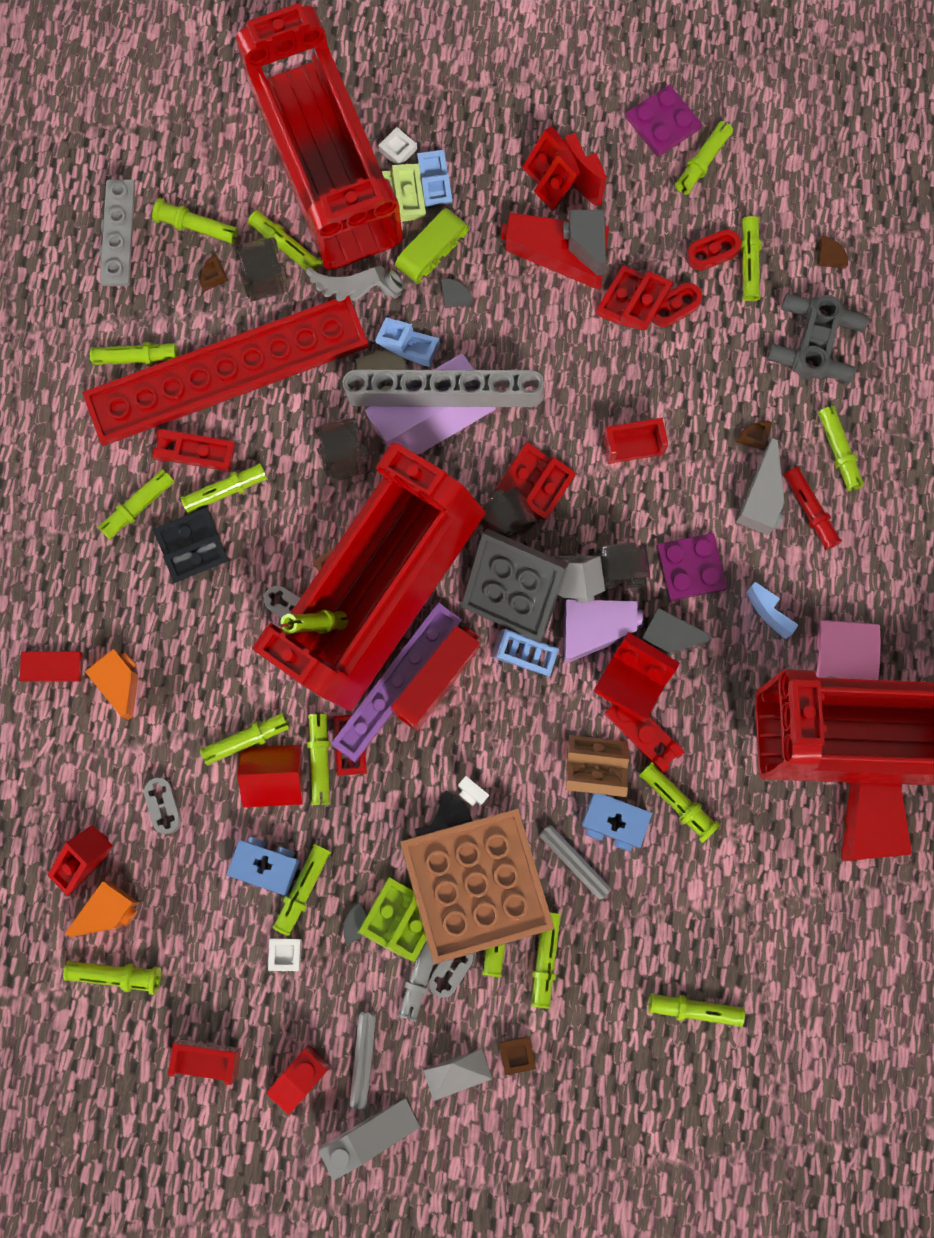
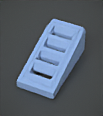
M502 629L498 633L491 657L550 676L559 648L535 641L508 629ZM510 639L512 643L508 654H505L504 652ZM519 643H522L524 645L520 658H516L515 655ZM532 646L535 647V651L530 663L526 660ZM542 650L547 651L543 667L537 665Z

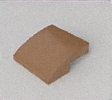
M569 735L565 790L626 797L628 791V742Z

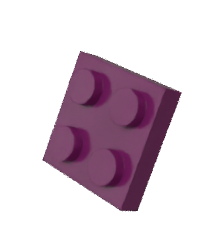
M670 84L626 112L625 116L657 157L669 151L702 127V123Z
M714 533L657 544L656 548L669 602L727 590Z

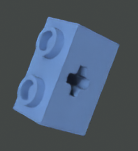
M592 793L581 828L586 829V836L600 841L603 840L604 836L615 840V847L631 852L632 847L641 848L652 813L609 796ZM617 815L619 816L618 822L622 823L623 826L613 831L611 830L612 824L608 823L607 820Z
M250 836L248 842L239 840L226 876L282 895H288L300 863L299 859L293 858L295 852L279 846L276 852L266 849L267 842ZM269 857L268 863L272 864L271 870H264L262 873V867L258 865V862Z

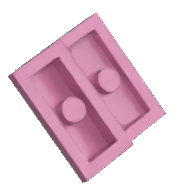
M820 620L817 638L819 655L816 676L819 678L833 676L843 679L878 680L881 647L880 625Z

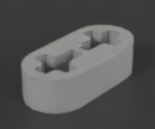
M281 586L269 588L264 595L265 606L280 618L285 614H290L292 608L300 600L298 596ZM282 593V599L288 606L286 608L281 604H276L275 607L272 606L271 596L273 594L279 596Z
M153 778L145 785L144 796L152 824L159 833L173 834L180 828L182 823V816L174 788L168 780ZM156 784H159L160 787H166V792L162 793L163 804H160L157 796H152V792L156 790ZM163 808H166L169 816H174L175 818L174 821L170 822L171 828L169 829L166 825H160V820L164 819Z
M473 954L466 955L468 961L466 963L460 962L456 969L450 967L454 959L439 963L429 980L431 992L440 998L451 996L473 962ZM447 970L453 973L448 981L451 988L449 990L444 988L440 992L436 989L438 983L434 980L437 976L443 978Z

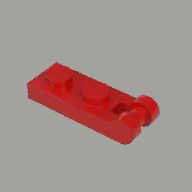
M164 429L157 430L156 440H158L157 447L152 451V459L230 472L236 448L234 441ZM169 443H175L174 451L168 450Z
M614 704L604 713L662 773H665L670 768L669 763L674 758L679 759L685 753L681 746L672 740L650 716L645 722H642ZM661 743L666 750L661 755H658L653 749Z

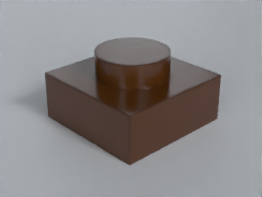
M530 1036L499 1042L505 1076L536 1069Z

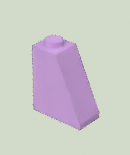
M566 599L564 605V663H570L624 640L628 632L635 635L637 628H642L643 621L642 610H637V601L592 600L578 603L576 600Z

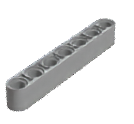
M352 370L344 376L342 381L347 399L354 406L535 407L542 402L544 397L543 377L540 373L533 370ZM356 386H363L360 390H352ZM384 386H391V389L387 391L381 390ZM413 386H420V387H421L420 389H418V390H416V391H410V390H409V389H410L411 387H413ZM442 386H448V387H450V388H449L448 390H446V391H439V390H438V389H439L440 387H442ZM471 386L478 387V389L475 391L467 390V388ZM500 386H504V387H507V388H508V389L505 390V391H497V390H496V388H498V387H500ZM529 386L537 388L534 391L525 390V388Z

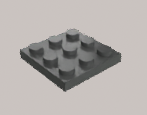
M486 529L481 536L461 607L541 642L545 636L569 564Z

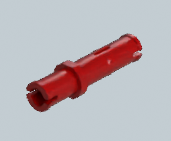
M795 467L786 472L783 477L809 519L808 525L810 529L814 528L824 545V549L829 550L840 544L842 539L839 538L830 522V514L824 512L800 467Z

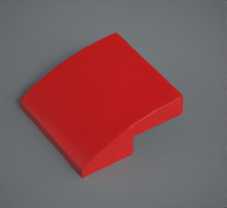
M552 126L543 132L522 166V169L538 184L534 192L552 211L558 207L580 174L578 164L572 152Z
M576 133L565 136L564 141L572 152L580 170V174L573 183V186L595 206L602 205L607 176L597 153L585 156Z
M622 265L596 309V315L626 327L647 331L671 289L673 281L651 271H647L645 275Z
M526 442L494 490L545 521L577 473L555 457L549 458L529 442Z

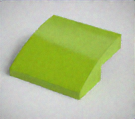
M389 877L357 933L393 953L415 962L427 939L414 892Z

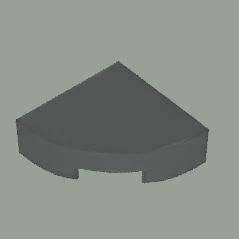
M441 279L445 308L473 305L471 294L462 283L453 279Z
M362 903L357 904L346 917L344 923L346 945L363 937L357 933L367 916Z

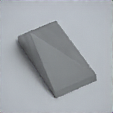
M482 1048L423 1070L433 1101L492 1079Z

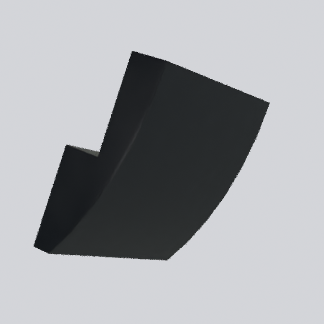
M207 507L152 529L174 583L229 561Z

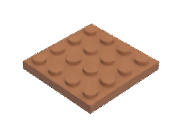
M518 809L400 842L433 965L555 929Z

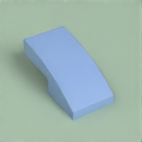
M437 150L417 153L425 207L452 203L445 151Z
M387 317L375 339L376 343L405 359L428 367L431 366L440 346L439 338L414 332L412 324Z
M754 582L746 592L752 605L774 631L787 639L794 633L798 624L774 609L780 599L779 597Z

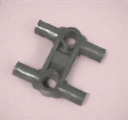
M786 293L781 310L805 316L804 319H806L801 342L797 350L772 343L767 360L790 366L791 370L803 379L811 380L817 378L821 380L829 377L850 383L856 366L831 360L832 357H830L836 331L841 326L863 333L867 326L869 315L845 309V306L832 295H824L820 298L815 296L807 299ZM820 310L827 311L830 316L822 314ZM806 360L813 361L816 367L808 365Z

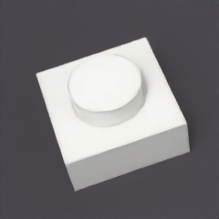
M396 127L378 145L379 152L393 164L400 165L417 150V143Z
M467 776L458 784V787L462 790L459 795L472 806L476 802L482 806L489 797L483 789Z
M269 939L268 971H300L302 939Z

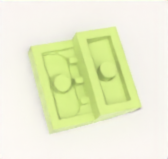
M419 164L392 165L391 171H382L384 178L389 179L399 202L401 222L425 217L426 210Z

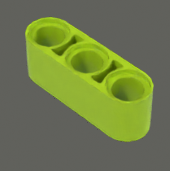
M443 209L401 252L395 262L396 268L414 283H421V278L424 275L427 276L441 262L439 259L442 256L446 257L459 243L457 240L460 237L464 238L466 236L469 225L450 209Z

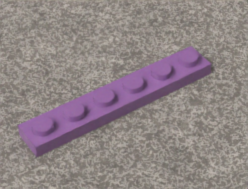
M438 603L341 729L331 745L355 763L392 715L391 706L454 627L460 625L462 619Z

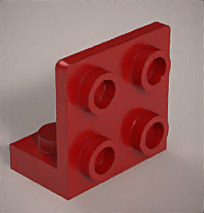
M628 632L595 686L594 692L642 722H645L665 685L676 672L680 663Z

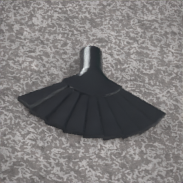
M445 790L432 824L415 828V836L418 837L472 822V817L464 803L454 794Z

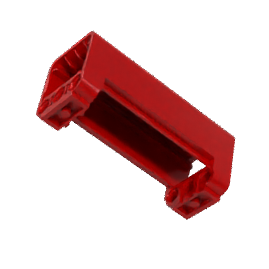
M299 2L246 21L247 26L242 28L236 35L246 78L325 269L335 270L399 245L403 239L399 202L389 179L384 178L328 48L326 33L315 8L312 6L302 7ZM313 48L315 52L312 55L313 62L266 79L262 66Z
M393 442L376 465V470L383 476L382 480L290 613L309 614L320 610L342 611L347 615L345 618H340L341 620H348L346 628L343 630H332L325 634H320L316 631L286 634L281 628L289 627V624H283L279 628L270 623L269 625L267 624L252 646L256 653L320 697L350 712L353 711L486 514L485 510L461 483L442 469L402 445Z
M783 669L758 689L755 697L758 770L762 780L934 785V682L819 678L814 670Z

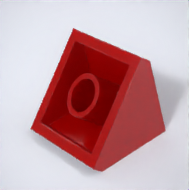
M302 745L248 747L241 750L237 778L243 808L303 805Z

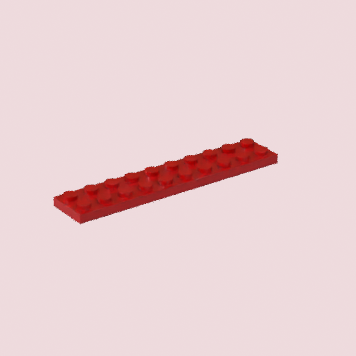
M347 296L343 301L330 300L82 392L99 441L102 446H106L369 348V344L351 299Z

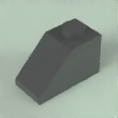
M570 210L569 220L563 222V239H568V249L597 276H603L606 265L604 210Z
M658 608L641 640L664 654L671 656L704 646L709 641L711 635Z

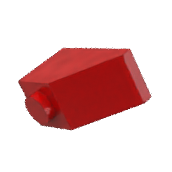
M92 824L65 843L50 869L48 877L69 896L106 859L113 845Z
M308 1044L266 1094L289 1115L324 1076L331 1065Z

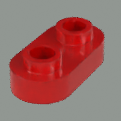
M722 230L699 239L690 245L686 256L687 263L691 268L703 271L729 261L738 254L741 247V239L732 230ZM726 244L730 249L724 250L721 248V245ZM701 254L705 259L698 260L696 255Z
M684 283L669 291L652 322L659 327H668L695 312L702 301L700 288L692 283ZM682 298H690L691 303H684ZM662 310L666 311L668 313V316L662 317L659 315L658 312Z

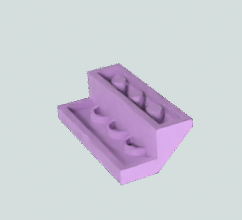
M461 353L434 370L474 369L464 354ZM413 386V387H411L409 390H410V391H416V390L420 389L421 387H420V386ZM442 386V387H440L438 390H439V391H446V390H448L450 387H448V386ZM471 386L467 388L468 391H475L478 389V387ZM370 406L365 409V412L376 433L384 440L387 448L392 442L398 443L419 455L496 410V408Z

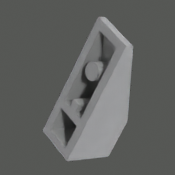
M774 438L771 439L765 449L736 523L769 535L774 528L778 530L785 517V513L781 512L785 502L778 440Z
M552 556L569 564L559 596L575 598L576 602L584 603L594 600L595 595L605 591L600 556Z
M404 1098L323 1143L319 1153L334 1181L420 1128V1125L407 1099Z

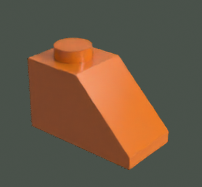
M112 649L85 672L119 715L124 719L130 720L134 714L138 674L133 668L137 664L126 652L121 655V653Z
M102 881L65 934L73 937L121 928L122 925L128 926L137 915L138 911L135 910V907L139 902L111 881Z

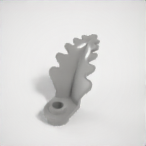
M381 265L368 270L356 271L351 276L338 275L337 277L323 275L310 267L306 269L310 282L316 283V290H325V297H330L335 293L337 301H343L347 296H350L352 301L359 300L376 285L380 286V289L386 296L398 298L401 295V291L405 288L401 277L395 271L390 270L387 272Z

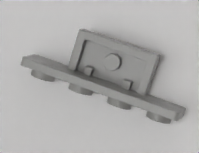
M133 180L106 181L104 219L101 222L103 240L102 245H100V283L102 286L130 285L135 183Z

